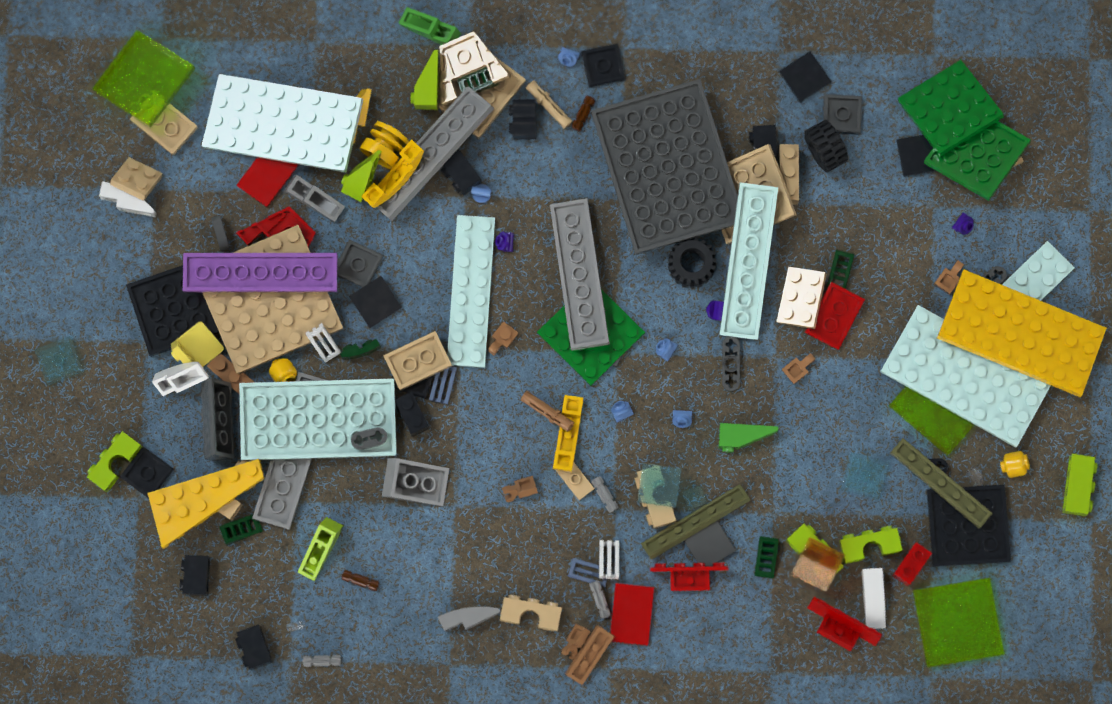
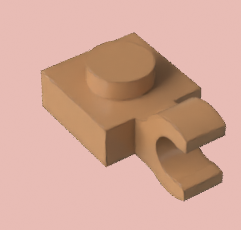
M958 260L951 270L945 268L934 285L950 295L958 284L960 277L957 274L964 264Z
M503 321L492 335V338L496 341L488 348V352L495 356L502 346L507 349L519 333Z
M811 353L801 361L796 357L782 371L794 385L809 373L806 367L813 363L815 358Z
M533 476L514 481L515 485L502 488L504 494L510 493L505 495L506 502L513 501L517 495L519 498L538 493Z
M575 624L566 639L568 644L563 648L562 654L567 656L571 651L569 659L574 660L578 654L577 648H581L587 641L590 631Z

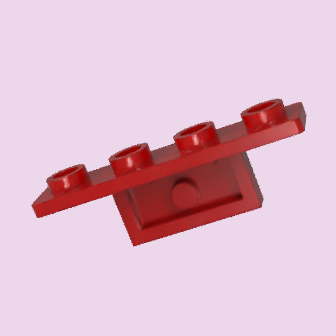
M674 563V567H666V564H655V568H650V572H670L671 591L710 590V571H729V566H725V563H713V567H705V563H693V567H686V563Z
M813 597L807 607L809 610L824 617L816 633L849 651L853 649L858 637L874 646L877 645L882 637V634L877 632L876 629L866 626L858 619L848 616L822 599Z

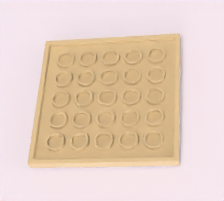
M296 225L233 253H310V250L299 225ZM202 292L237 374H241L310 344L311 342L306 336V332H312V329L314 327L317 329L321 323L330 335L343 330L328 292ZM320 332V335L324 338L325 335L323 332ZM316 335L313 337L315 341L319 340Z

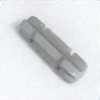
M602 477L594 478L591 483L594 488H597L596 492L603 504L606 503L605 507L609 513L614 512L618 509L616 501L613 502L612 499L614 498L607 486L603 485Z
M591 582L589 585L591 591L594 592L593 597L599 609L600 617L602 619L607 618L611 614L609 608H607L608 605L601 590L600 582Z
M330 655L303 657L304 667H312V665L315 667L330 666L331 664L333 666L341 665L340 655H332V657Z

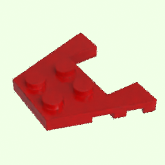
M290 206L236 232L237 236L247 246L251 245L262 233L267 237H271L296 225H299L308 248L316 236V232Z

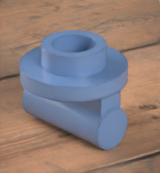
M562 47L558 59L562 65L571 67L576 64L580 53Z
M479 184L472 187L471 194L476 202L485 203L491 197V190L487 185Z
M668 338L660 340L656 346V354L668 362L678 345Z
M624 401L616 402L611 409L616 423L634 414L629 403Z
M673 410V424L676 427L686 428L691 425L692 411Z

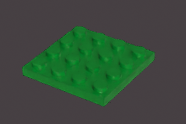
M962 60L957 61L897 98L901 107L940 157L1004 118L1003 112Z
M997 121L941 157L933 148L924 160V164L989 201L1026 150L1031 139Z
M603 290L602 297L610 345L572 351L565 305L537 331V334L590 386L645 334Z

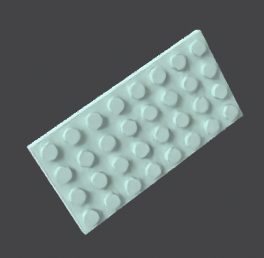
M219 74L202 147L347 172L363 99Z
M918 305L880 372L1016 448L1051 385L937 339L944 319Z
M394 379L239 383L241 461L256 459L281 460L396 456ZM380 427L387 433L386 442L380 446L357 450L351 444L352 435L359 431ZM377 431L375 436L370 437V440L377 439L380 442L384 434H380ZM357 436V440L354 443L362 446V442L368 441V438L361 439V436Z

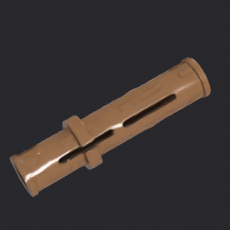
M529 391L523 394L521 401L548 418L550 423H555L566 432L572 429L574 421L561 414L560 410H555Z

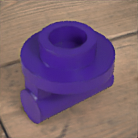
M962 213L951 228L956 232L966 235L974 227L973 218Z
M500 232L497 235L495 244L498 250L513 252L514 233Z
M713 300L708 304L706 312L710 319L722 321L724 302Z

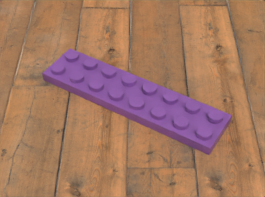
M183 253V292H337L338 254Z

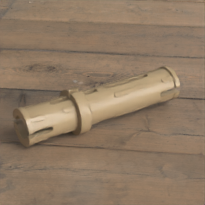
M535 80L526 87V90L537 100L536 102L541 104L563 129H566L573 122L549 97L550 94L547 91L545 92Z

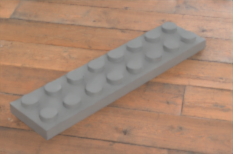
M468 86L416 143L424 150V153L408 181L391 198L376 208L393 221L494 108Z
M588 199L550 204L571 350L610 345Z
M298 372L296 381H328ZM312 459L271 460L252 519L290 530Z

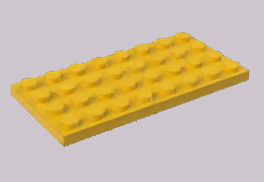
M963 269L937 339L1081 397L1107 328Z

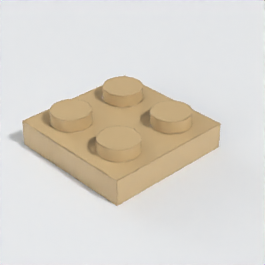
M129 157L113 176L110 185L144 201L160 181L162 173Z

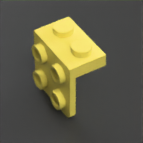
M200 321L171 343V355L176 361L180 360L182 363L199 362L204 367L224 350V347L205 324Z

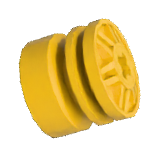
M376 121L374 127L377 130H370L375 140L365 138L359 149L367 157L377 150L382 151L378 164L391 170L399 161V157L394 151L400 153L403 149L402 146L405 147L410 141L396 128Z

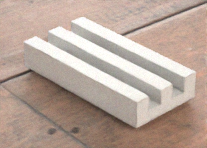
M322 323L319 324L317 329L314 327L312 332H306V336L324 362L341 353L339 347ZM320 332H323L327 340L334 348L335 352L331 351L325 340L320 335ZM315 335L328 352V356L324 354L313 338Z
M599 541V579H619V541ZM604 547H607V574H603ZM611 547H615L614 574H611Z

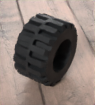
M823 120L804 131L805 141L813 158L825 172H830L848 162L846 147L839 133L830 122Z
M697 237L680 241L677 245L675 244L672 251H670L668 259V269L672 279L674 278L677 284L681 283L682 287L685 288L686 286H690V288L698 286L699 288L702 284H707L709 279L713 277L716 268L715 251H712V246L710 244L707 245L703 239L699 241ZM688 253L698 254L704 262L702 269L697 272L686 271L681 266L682 257Z

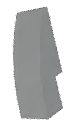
M294 175L284 192L332 222L337 220L345 207L298 175Z
M469 607L450 611L438 616V619L445 632L461 624L468 630L501 612L499 608Z

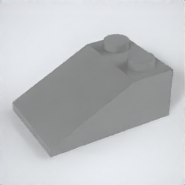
M388 458L382 497L443 506L449 468L398 458Z

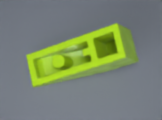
M438 50L433 51L414 86V92H411V104H414L415 110H438Z
M377 150L355 166L349 174L346 173L341 181V184H343L342 193L362 202L363 198L361 196L372 184L382 151Z
M328 517L319 524L298 573L313 581L316 580L340 535L343 525Z

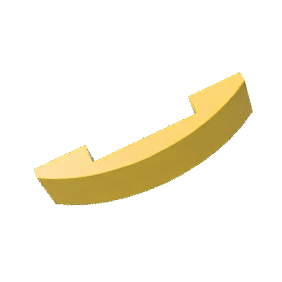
M411 139L399 153L402 158L378 185L373 182L361 197L373 208L387 201L401 189L414 173L421 161L424 150Z
M564 395L562 414L571 421H574V425L568 432L561 427L559 428L553 469L572 472L583 397Z

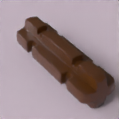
M587 95L585 97L584 104L581 105L576 115V120L572 123V129L581 131L583 122L585 123L591 111L590 107H593L595 99Z
M344 570L341 577L344 581H351L352 584L364 588L368 587L373 591H377L379 587L377 580H369L370 578L356 573L352 574L348 570Z

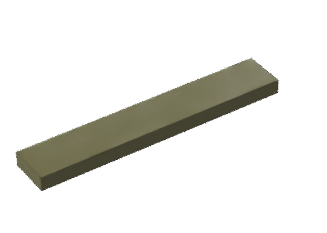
M904 438L890 452L892 456L979 529L993 514Z
M739 484L642 542L641 545L652 560L751 500Z

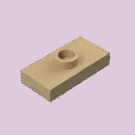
M573 463L572 472L556 470L579 501L594 490V487L575 463Z

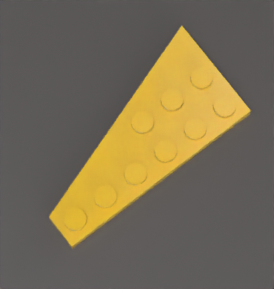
M256 459L149 492L148 497L162 548L168 547L170 543L181 538L187 531L198 526L227 503H231L237 496L265 479L260 460Z

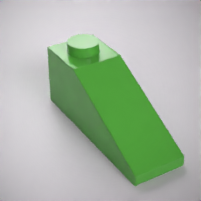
M720 423L718 448L722 449V452L733 453L734 449L738 450L776 434L778 426Z

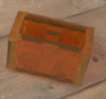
M809 537L791 575L826 592L845 554Z

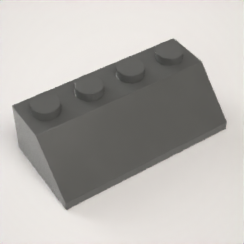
M208 378L201 383L202 389L200 392L202 398L201 415L203 417L202 434L204 437L203 454L205 460L210 461L235 459L231 383Z

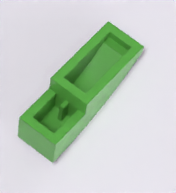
M406 7L398 23L406 29L440 45L459 38L461 34L456 27Z

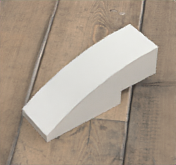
M102 181L99 194L102 200L117 202L116 207L120 211L156 217L154 209L145 201L110 185V183Z
M189 362L156 373L152 383L161 395L165 396L173 391L178 393L208 379L209 375L199 362Z
M882 568L863 569L861 572L866 626L874 629L886 628Z

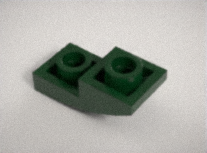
M370 339L362 344L363 348L359 349L356 343L354 345L348 344L342 349L340 355L343 360L356 359L377 351L381 346L377 339L373 341Z

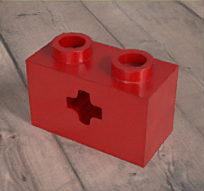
M916 542L892 576L908 587L932 553Z

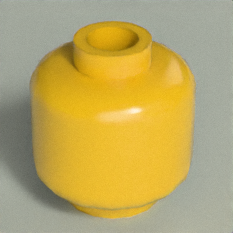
M278 358L271 363L269 374L274 382L296 381L297 370L289 359Z
M1022 451L1006 453L1003 457L1004 461L1000 462L1002 472H1006L1010 478L1026 475L1027 470L1030 469L1027 454L1024 455Z

